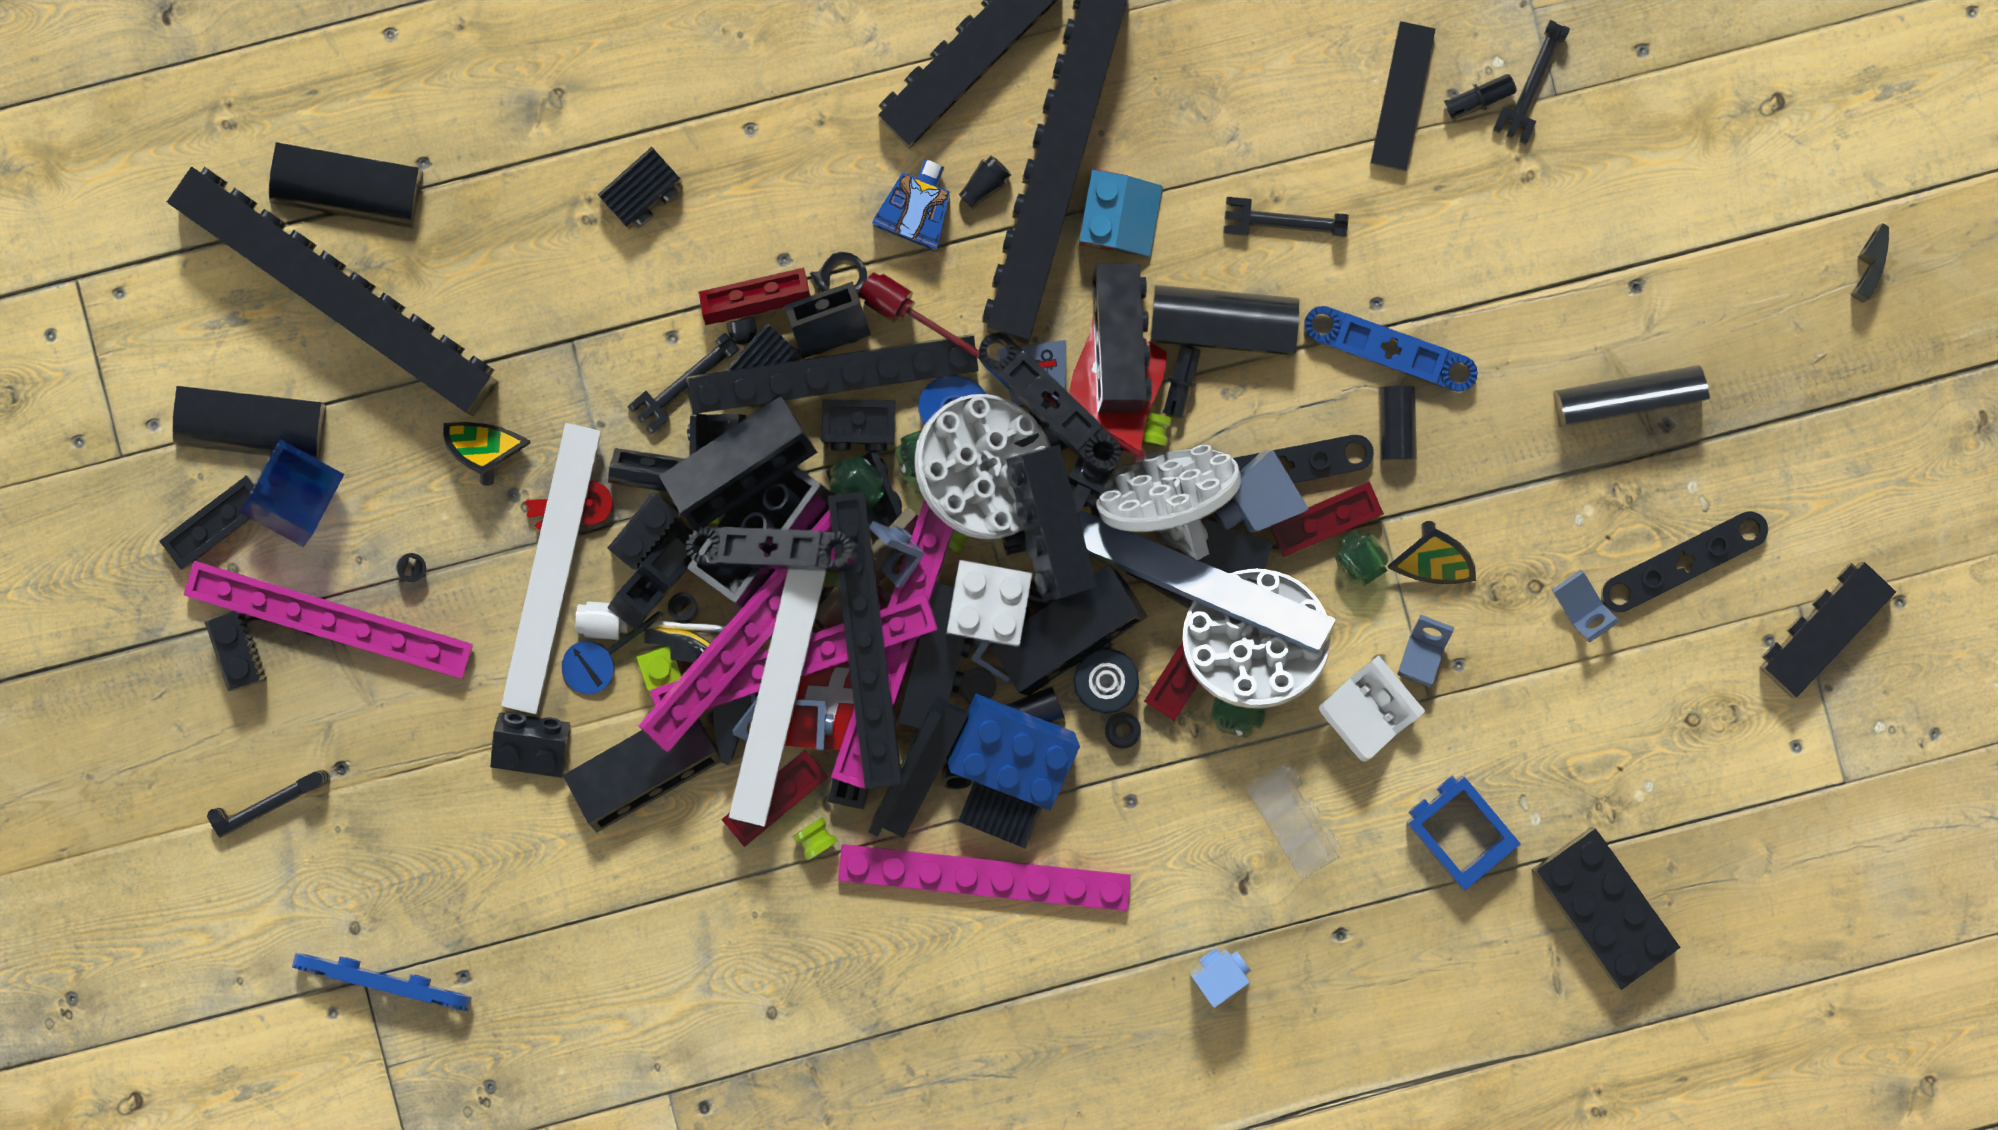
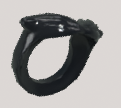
M848 252L832 254L819 271H812L810 273L817 289L820 292H824L830 286L828 281L833 265L840 260H850L857 265L860 272L859 279L854 285L857 295L867 280V270L864 263L859 257Z

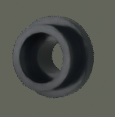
M1125 712L1116 713L1106 722L1105 736L1114 747L1120 749L1129 748L1139 740L1141 726L1133 715ZM1121 723L1127 724L1130 729L1129 735L1124 738L1116 734V727Z

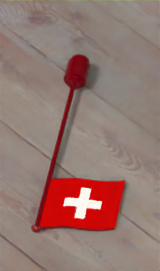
M873 272L867 278L859 292V297L865 300L864 304L893 323L899 318L905 320L909 315L979 359V350L913 309L915 301L911 300L913 295L911 290L885 274L878 275ZM1093 318L1090 334L1073 371L1069 394L1100 422L1110 435L1117 439L1121 449L1136 457L1135 462H1142L1146 457L1145 451L1141 449L1146 420L1163 381L1167 352L1143 338L1144 344H1149L1150 364L1145 366V378L1151 379L1152 396L1151 400H1146L1141 413H1098ZM1045 395L1042 396L1046 402L1058 408L1056 406L1057 399L1052 396L1049 398Z

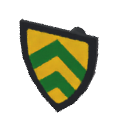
M473 422L443 423V439L447 450L457 461L479 473L480 484L484 486H490L494 483V467L531 444V441L523 436L498 426Z
M1433 521L1423 522L1421 525L1422 537L1388 565V569L1417 581L1435 584H1458L1476 581L1475 563L1469 551L1459 541L1436 529V524Z

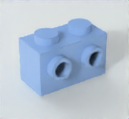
M1214 948L1198 960L1201 966L1190 973L1214 1008L1250 983L1245 976L1250 972V969L1237 951L1230 955L1226 949L1219 952L1217 948Z

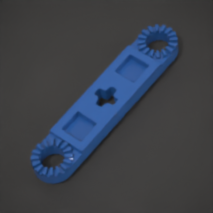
M1327 306L1315 307L1305 317L1304 330L1307 336L1320 344L1455 392L1469 389L1477 380L1478 372L1474 361L1449 349ZM1325 314L1331 318L1333 327L1328 334L1320 335L1313 330L1312 320L1315 316ZM1391 339H1395L1397 341L1396 347L1401 349L1399 355L1394 354L1391 359L1385 357L1386 351L1381 349V344L1389 343ZM1462 363L1467 366L1469 378L1465 383H1455L1450 379L1449 369L1453 364Z
M295 953L292 967L298 970H307L309 973L313 970L312 973L324 975L325 977L428 1003H435L444 1007H448L449 1004V1008H453L454 1005L456 1010L469 1011L471 996L431 986V979L410 974L409 980L360 968L361 961L343 956L339 957L338 962L303 953Z

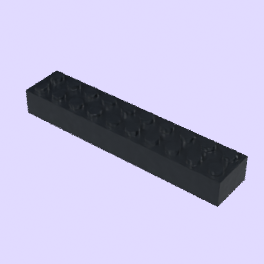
M1128 0L1073 1L1072 9L1078 11L1076 20L1068 19L1062 44L1068 47L1065 55L1058 53L1052 77V79L1058 80L1056 89L1048 88L1042 112V114L1048 115L1046 124L1038 123L1032 148L1038 150L1035 160L1030 158L1027 160L1022 183L1028 186L1025 195L1018 193L1012 213V218L1018 219L1015 230L1009 228L1007 230L1002 247V253L1008 254L1005 265L998 263L992 282V288L998 289L995 300L987 299L982 316V322L988 324L987 333L1000 332L1001 334L1008 335L1012 340L1029 344Z
M191 166L166 201L169 205L465 413L474 417L498 383L491 376L495 371L493 368L474 355L470 360H467L462 356L465 349L444 334L440 339L433 336L432 333L436 328L414 313L410 318L403 315L402 312L406 307L383 292L380 298L372 292L376 288L375 285L354 271L350 277L343 272L346 268L345 264L326 251H323L319 256L313 251L317 246L315 243L295 229L289 235L284 231L287 226L284 221L265 208L261 213L255 211L254 208L258 203L235 187L231 193L224 188L228 182L205 166L201 172Z

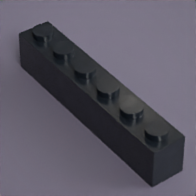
M983 0L981 5L984 9L975 18L969 14L956 27L955 30L959 34L949 44L943 40L930 53L933 60L924 69L917 66L905 78L904 82L907 86L898 95L894 91L891 92L879 104L878 107L882 110L878 114L879 120L910 149L1058 0Z

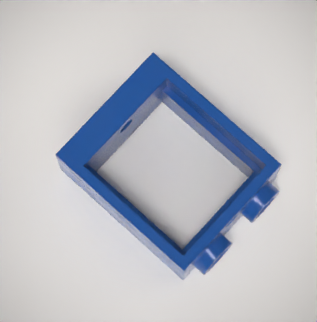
M1452 775L1436 788L1440 793L1430 803L1423 799L1408 812L1412 818L1406 823L1462 890H1467L1521 843L1465 776H1461L1456 780ZM1463 790L1500 834L1501 838L1460 871L1422 824Z

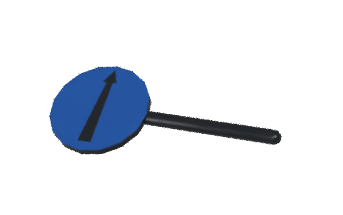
M656 612L644 621L636 631L633 629L608 649L594 641H580L572 645L565 652L562 660V674L566 683L575 691L583 694H595L604 690L612 681L615 672L614 660L611 655L661 619L663 612Z

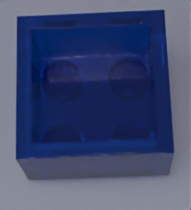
M280 439L266 460L239 513L304 547L315 532L344 474Z

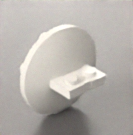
M987 394L960 397L940 408L923 427L915 451L917 482L924 499L932 511L954 530L981 539H998L1011 536L1023 530L1024 527L1016 514L1017 501L1013 487L1007 480V464L1005 459L1050 447V443L1037 421L1017 404L1007 399ZM1036 433L1039 434V437L1033 443L1025 447L1013 444Z
M1199 445L1193 449L1167 453L1155 450L1147 452L1142 462L1114 469L1111 473L1112 478L1108 480L1100 498L1096 500L1101 519L1107 525L1125 531H1157L1161 542L1199 560L1209 555L1206 543L1208 534L1200 518L1217 510L1235 495L1241 484V475L1238 464L1229 454L1214 451L1210 445Z
M1249 569L1230 573L1243 580L1248 578L1257 580V584L1248 580L1245 581L1326 615L1316 596L1306 586L1290 576L1263 569ZM1194 601L1186 616L1183 645L1185 657L1192 674L1212 695L1240 707L1268 708L1295 699L1315 683L1324 669L1328 658L1330 636L1320 655Z

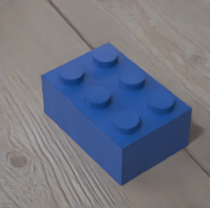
M975 694L968 709V717L946 757L950 772L1051 810L1080 748L1075 732Z

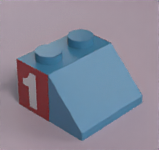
M1092 169L1079 246L1150 257L1162 185L1124 174Z

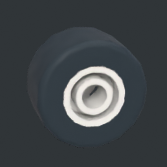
M1110 648L1095 650L1086 655L1076 667L1073 679L1075 692L1081 703L1092 711L1104 714L1118 712L1129 706L1135 698L1139 687L1138 670L1133 661L1121 651Z

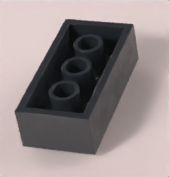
M795 467L728 511L716 528L732 527L811 531L829 510L828 496L835 494L801 469ZM707 539L699 550L700 555H707V552H711L710 549H713L711 546L712 544L714 545L712 543L713 539ZM772 542L770 547H765L764 552L770 555L772 551H777L778 545ZM694 560L687 567V569L741 608L744 607L776 570L771 568L703 566Z
M1590 827L1532 868L1616 988L1624 989L1681 948L1596 828Z

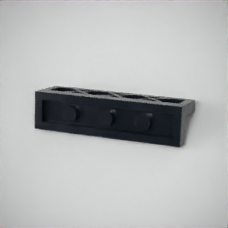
M938 696L935 697L900 764L903 784L888 787L872 818L868 833L878 837L882 828L902 838L905 837L969 714L968 711Z

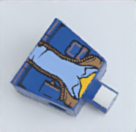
M925 159L917 178L902 173L874 217L873 226L937 252L950 198L949 191L937 186L945 167Z

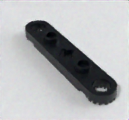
M1000 332L991 333L983 339L978 351L979 359L983 366L1088 467L1097 472H1107L1117 465L1121 456V446L1117 439L1110 435L1102 427L1103 425L1025 350H1022L1008 335L1001 334ZM994 343L1003 345L1007 350V357L1000 361L991 359L990 355L988 356V346ZM1045 395L1049 398L1055 395L1058 398L1056 401L1058 408L1054 409L1051 406L1047 409L1043 408L1044 399L1042 396ZM1098 444L1107 445L1112 451V458L1105 462L1096 460L1092 452L1093 447Z
M1362 435L1343 436L1274 450L1278 459L1281 456H1285L1287 462L1294 463V468L1289 470V477L1293 484L1363 470L1371 463L1374 456L1371 442ZM1355 442L1365 448L1366 453L1362 462L1351 463L1347 460L1345 449L1348 444ZM1259 453L1233 458L1238 464L1239 472Z
M1747 511L1740 513L1610 578L1601 589L1602 603L1613 612L1628 611L1759 546L1768 535V524L1765 518L1757 512ZM1746 519L1755 521L1759 526V534L1753 540H1746L1740 534V524ZM1683 552L1685 556L1692 555L1694 561L1689 564L1691 568L1689 572H1686L1684 568H1676L1675 563L1679 560L1678 553ZM1618 583L1626 586L1630 594L1627 602L1622 605H1617L1610 599V589Z
M699 527L698 530L693 531L692 535H689L690 539L686 542L688 544L686 547L688 556L703 566L844 571L854 564L858 555V547L855 541L841 532ZM706 538L713 539L712 543L714 545L712 544L711 546L713 547V549H710L711 552H707V555H700V543ZM773 542L778 545L777 551H772L769 555L764 550L765 547H770ZM839 543H844L846 548L844 552L846 554H843V558L840 557V560H832L831 551L833 547Z

